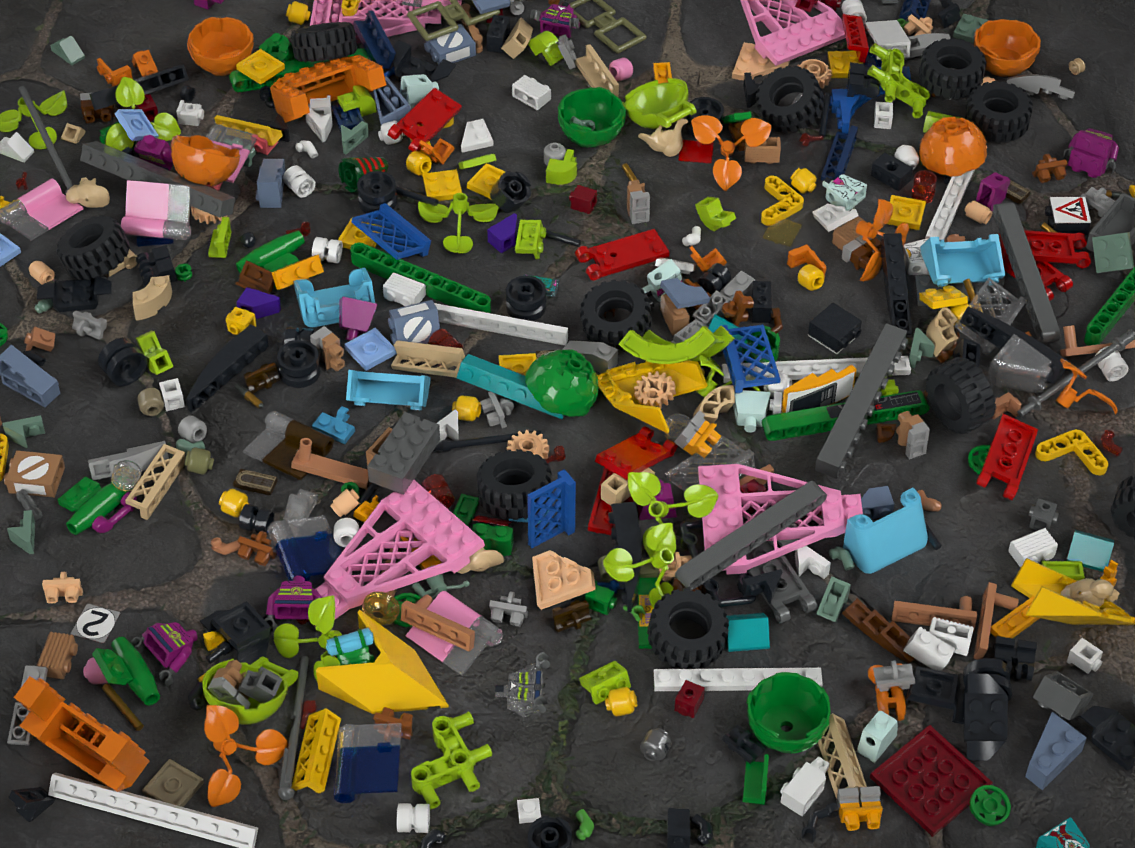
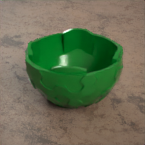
M589 87L570 92L561 99L558 106V120L564 134L576 145L587 148L600 147L613 141L620 133L626 116V108L621 99L608 89L601 87ZM573 116L579 120H592L595 123V129L592 131L590 127L581 126L576 123L570 124L569 121Z
M555 350L542 354L530 365L525 373V383L529 391L540 403L541 407L551 413L569 417H583L587 415L592 405L596 402L598 377L592 364L575 350Z
M776 673L761 680L748 695L747 709L750 728L755 737L770 749L783 753L805 751L818 743L829 727L830 698L824 688L808 677L798 673ZM789 726L792 730L789 732H785L781 729V727Z

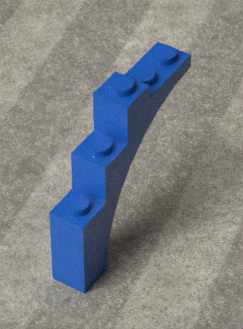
M902 67L903 76L911 81L909 67ZM880 85L878 96L885 94V91L881 88ZM832 89L829 106H831V112L836 113V118H839L837 120V128L841 130V133L848 134L852 116L859 107L872 98L859 94H854V97H847V89Z

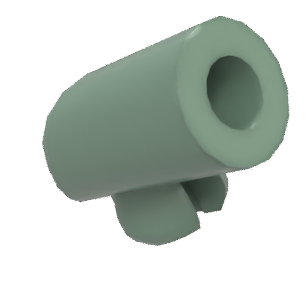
M573 116L569 121L570 124L576 123L581 126L590 127L592 131L595 129V123L592 120H579Z
M52 299L40 300L35 305L36 312L43 313V311L46 312L53 307Z
M185 439L176 441V448L185 452V454L194 447L205 449L202 440L195 443Z
M839 546L830 549V558L842 560L846 571L855 567L848 550Z

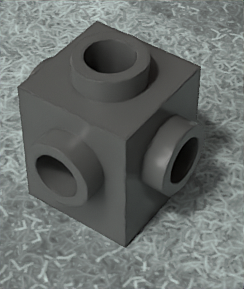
M1038 498L1036 506L1032 505L1029 516L1032 517L1029 528L1037 531L1046 528L1049 532L1051 525H1056L1059 513L1056 512L1058 504Z

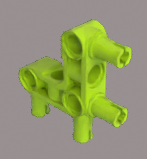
M874 43L870 48V53L881 58L882 66L880 70L872 65L867 74L879 81L881 88L885 91L884 99L886 102L891 103L896 97L913 107L912 116L914 118H920L923 115V107H925L930 93L926 88L913 83L903 76L904 55L899 49L886 50Z
M469 711L454 718L438 716L433 720V738L437 748L442 750L444 756L431 762L426 761L414 767L411 771L412 788L418 794L423 795L426 803L430 804V809L438 807L441 803L434 789L459 778L463 779L469 792L479 789L480 783L473 773L474 766L477 762L492 757V751L488 744L470 751L459 735L458 730L474 724L473 717Z

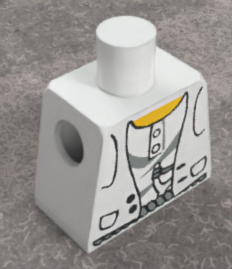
M929 238L903 245L907 274L930 275L920 251V246Z

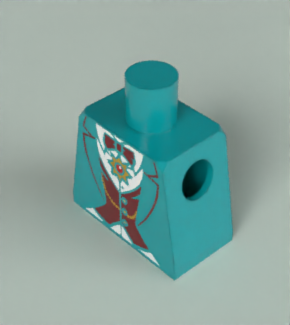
M1070 817L1040 836L1036 848H1090V845Z

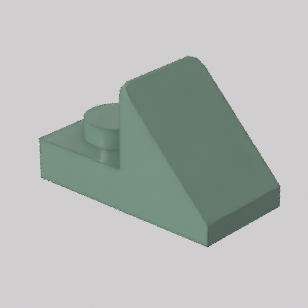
M72 36L66 39L62 38L50 45L51 51L70 65H74L85 58V55Z
M362 121L353 127L352 130L341 125L343 153L345 155L369 137L367 123Z
M915 328L909 362L911 368H915L916 362L921 360V356L933 357L934 343L919 328Z
M41 415L2 423L7 439L25 448H28L26 437L45 434Z
M32 510L24 511V517L20 519V527L7 528V531L13 543L27 553L34 554L35 520Z
M831 576L816 614L837 622L843 604L847 603L851 584Z

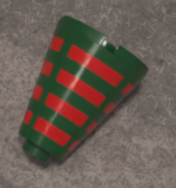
M348 157L342 159V162L339 163V177L341 182H345L347 185L345 186L346 190L356 192L358 191L357 183L359 178L373 171L387 173L389 165L383 157Z

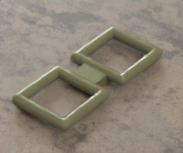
M449 0L450 5L443 6L440 1L409 11L407 17L424 40L430 41L457 31L459 28L455 22L457 20L463 19L470 26L492 18L494 15H499L500 11L498 9L470 18L458 3L459 0ZM438 9L450 26L428 34L416 16Z
M576 0L570 3V8L574 9L590 0ZM603 0L593 1L606 12L589 21L574 11V14L579 18L580 24L585 28H590L594 25L598 26L600 29L596 30L594 35L617 54L647 38L642 31L626 18L621 17L616 20L612 17L616 11ZM623 24L637 37L617 46L604 33Z

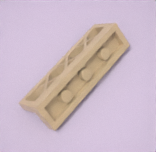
M591 44L586 45V56L577 58L575 60L576 66L591 87L608 89L618 97L619 84Z
M396 341L394 348L397 356L391 367L394 370L457 378L465 355L462 348ZM402 359H403V360H409L408 362H406V363H404V364H400V362H401ZM425 362V364L415 366L417 363ZM436 364H441V366L437 368H431ZM453 366H457V368L455 369V371H454V370H448V368H451V367H453Z
M164 444L125 501L126 504L140 509L141 518L146 520L150 518L185 466V452ZM165 452L174 455L170 459H163V455L165 454ZM163 466V472L154 474V468ZM154 480L155 484L152 487L144 488L143 484L145 482ZM142 494L145 496L142 503L133 500L135 496Z
M832 713L830 714L827 736H823L818 745L823 760L829 763L827 772L835 797L837 798L842 778L847 780L848 786L846 788H858V792L860 787H867L845 720ZM830 742L835 744L832 755L828 754L827 751ZM836 759L841 762L838 773L834 772L833 769Z

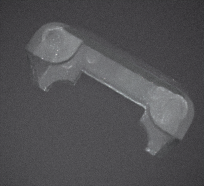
M1014 334L991 362L988 379L994 386L1035 394L1039 391L1042 393L1049 385L1047 383L1048 380L1045 378L1052 370L1050 368L1052 361Z

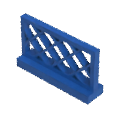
M386 203L381 204L377 211L352 218L351 222L396 260L415 254H420L422 257L428 255L431 240Z
M721 325L732 336L738 334L743 336L741 340L735 338L722 350L735 393H742L743 388L780 383L781 379L764 325L728 329L727 325ZM753 332H760L761 336L757 338L751 334ZM746 339H749L754 343L750 346L744 342ZM759 344L765 347V349L762 352L756 349L755 347ZM739 347H742L747 351L745 352V354H742L738 352L737 349ZM752 352L758 355L755 360L748 355ZM764 358L770 362L768 365H765L759 361ZM745 360L751 363V365L747 368L741 365V363ZM757 366L763 370L759 374L752 369ZM766 372H769V373L773 374L774 377H772V378H767V377H765V376H763V375H764ZM750 374L756 378L746 381L745 377Z
M565 469L558 472L557 480L528 494V545L531 549L564 531L568 536L575 532L576 482Z

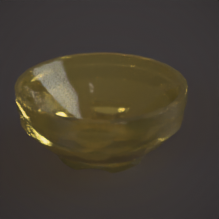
M372 592L363 601V612L380 625L394 622L400 613L398 601L385 592ZM373 612H380L384 617L377 618L373 615Z

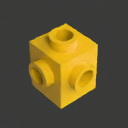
M235 307L226 316L228 331L238 335L250 324L256 327L255 314Z

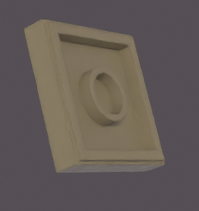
M169 759L142 789V792L151 799L184 807L204 784V779Z

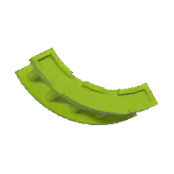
M702 326L698 332L681 343L666 341L651 330H648L643 337L634 330H629L619 345L633 356L647 362L674 364L690 360L698 362L700 361L699 355L710 358L721 352L735 338L723 326H720L714 333L706 326Z

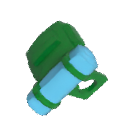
M369 628L358 629V631L327 639L326 649L331 656H337L340 665L375 662L373 654L369 653L368 645L373 644L374 641L373 632Z

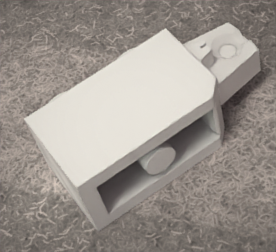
M817 757L811 764L806 762L802 768L798 767L792 776L793 779L789 783L786 782L781 788V803L803 817L824 790L825 773L829 768V763L821 757Z

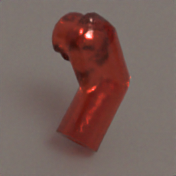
M1105 430L1101 436L1103 448L1119 456L1123 448L1114 444L1112 439L1115 436L1114 432Z

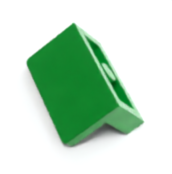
M764 754V762L754 761L750 764L746 761L743 802L765 804L769 754Z

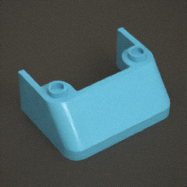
M348 370L346 400L354 401V405L365 406L366 402L407 405L411 406V410H422V407H426L431 377Z

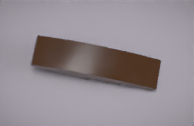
M858 598L843 611L842 614L887 651L908 664L914 659V657L903 651L910 637L894 621L889 623L875 609L871 612Z

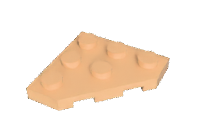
M744 42L734 67L732 78L744 81V73L751 72L752 79L758 75L764 76L774 72L777 68H786L790 60L775 66L769 58L764 59L754 48L756 44Z
M551 550L532 557L537 606L541 610L596 590L594 573L591 569L585 566L582 567L566 557L563 558Z

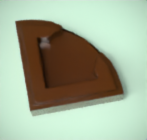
M877 424L878 443L886 442L894 436L896 424Z

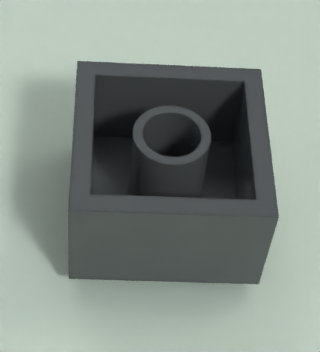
M1057 671L1044 676L1033 698L1038 701L1037 703L1041 707L1050 708L1055 711L1056 715L1061 719L1071 720L1083 714L1093 693Z

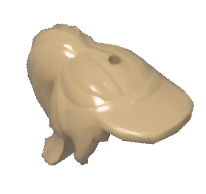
M681 118L677 121L673 130L663 131L661 130L663 126L660 125L652 135L640 133L638 137L645 141L654 151L663 152L666 156L673 157L682 149L683 138L681 128L684 124L688 123V120Z
M85 177L81 178L79 185H74L67 190L66 200L73 204L80 203L85 207L98 208L108 205L110 196L105 187L96 185V178L89 181Z
M482 547L469 557L470 563L460 569L458 573L463 574L471 570L483 572L490 567L503 563L504 557L496 550H485Z
M1087 578L1067 585L1061 591V595L1074 601L1078 600L1081 603L1086 601L1099 607L1104 603V599L1114 602L1120 594L1107 580L1097 579L1095 581Z

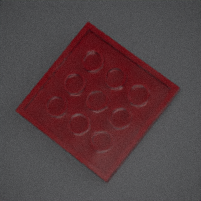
M931 725L926 727L876 768L869 777L932 837L970 806V798L977 788L993 784L989 778Z

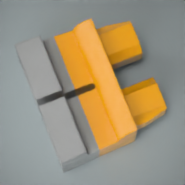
M699 410L674 443L692 456L698 453L705 458L712 450L705 443V440L714 446L721 438V435L714 430L717 425L706 421L703 418L705 414Z
M879 786L860 787L859 792L858 788L838 789L836 799L841 823H845L848 831L859 829V822L867 821L869 829L879 828L883 810L880 802Z

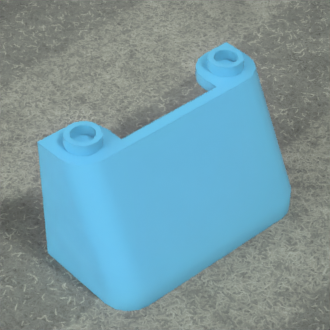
M998 234L989 235L988 240L977 238L975 241L944 242V239L939 241V237H930L920 246L921 255L930 277L938 287L963 283L966 279H970L971 283L988 282V284H996L1005 276Z
M366 268L353 270L349 274V285L314 291L312 283L307 279L294 281L304 324L308 327L339 323V300L341 297L375 303L372 281Z
M914 488L902 493L900 501L904 508L875 522L863 514L847 519L843 548L849 551L852 561L862 572L874 573L926 546L928 534L921 497Z

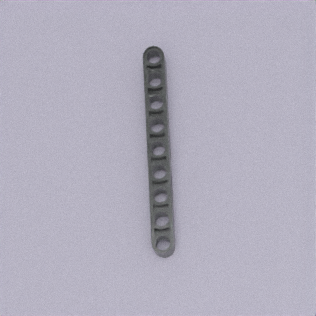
M1013 202L995 204L993 206V215L1037 340L1041 343L1059 341L1060 329L1015 204Z
M809 481L682 565L676 571L675 577L686 589L694 590L820 506L826 500L827 494L814 481Z

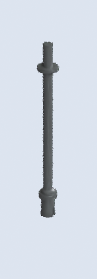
M1129 329L1120 337L1113 338L1112 344L1080 366L1079 369L1085 373L1114 351L1124 350L1126 345L1135 340V332ZM1073 372L1038 397H1028L1029 403L1017 411L1018 415L1023 417L1033 409L1036 411L1041 410L1042 402L1069 384L1073 377Z

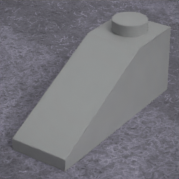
M569 341L562 349L575 350L582 354L592 364L594 370L599 373H604L607 369L618 365V349L602 342Z

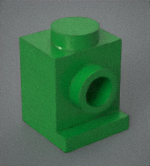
M595 581L596 590L586 593L585 600L589 603V609L608 615L611 608L614 609L616 607L618 598L614 596L615 591L599 586L598 581Z

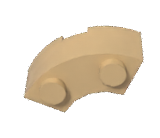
M169 276L151 277L149 284L145 288L133 292V308L136 321L152 317L157 314L160 308L167 306L172 296Z
M944 307L938 312L926 330V336L935 345L933 353L935 357L940 356L941 351L949 350L959 339L954 331V323L958 319L948 307Z
M734 385L721 386L712 390L698 405L693 416L700 410L705 414L703 418L710 424L714 423L719 413L728 412L735 403Z

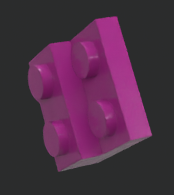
M1083 130L1079 131L1068 165L1072 167L1073 171L1088 172L1087 175L1090 177H1100L1105 173L1114 141Z

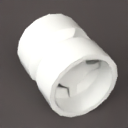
M845 0L842 3L841 9L843 14L862 17L863 24H865L867 16L861 0Z
M292 166L284 173L283 182L297 196L303 198L313 192L315 181L300 166Z
M316 237L313 242L312 256L319 255L321 261L327 259L328 262L339 263L342 256L343 243L340 240L331 239L328 241L327 238Z
M1104 347V348H1102L1101 350H1099V351L1097 352V354H1099L1100 352H1102V351H1103L1104 349H1106L1107 347ZM1118 350L1097 364L1108 381L1121 379L1127 374L1129 369Z
M398 803L397 832H410L414 829L416 833H429L430 804H417L413 807L410 803Z

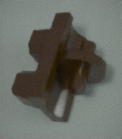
M274 362L269 365L264 364L260 369L244 374L247 388L252 394L263 388L270 389L272 384L281 380Z
M575 600L567 608L557 607L552 610L557 632L574 627L576 630L581 629V623L591 620L589 603L586 600L583 602Z

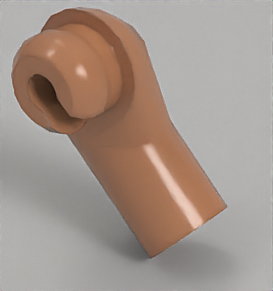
M923 490L917 491L921 497L923 510L931 512L941 510L942 504L939 501L927 498Z
M219 537L211 540L213 551L223 555L238 551L240 547L238 540L228 544L223 543Z

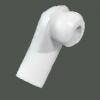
M302 140L300 143H296L295 148L298 152L306 151L312 159L318 156V152L310 141Z
M698 226L692 228V234H688L682 239L684 246H693L700 242L701 228Z

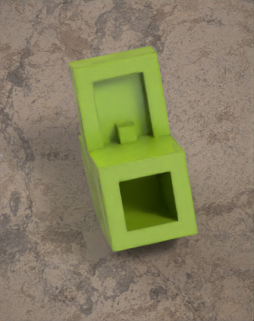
M543 31L528 42L535 56L542 53L550 66L564 58L556 43L559 41L558 38L549 31Z
M353 86V92L337 96L338 103L344 112L358 108L362 117L376 112L375 100L368 89L363 86Z
M567 149L564 160H549L546 169V183L563 185L572 182L576 178L577 159L574 157V150Z
M706 197L695 204L701 221L712 231H716L721 227H727L731 224L730 222L736 219L734 212L723 211L719 198Z
M154 331L135 338L140 351L147 357V367L152 373L158 375L173 367L167 350L161 348Z

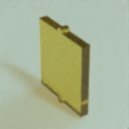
M782 219L775 224L769 225L763 238L776 244L779 243L791 247L802 225L791 222L789 219Z

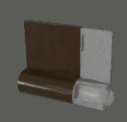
M273 411L265 418L266 429L243 450V453L302 480L308 473L291 468L292 461L300 447V440L309 438L312 441L311 454L326 457L333 448L334 438L277 411Z

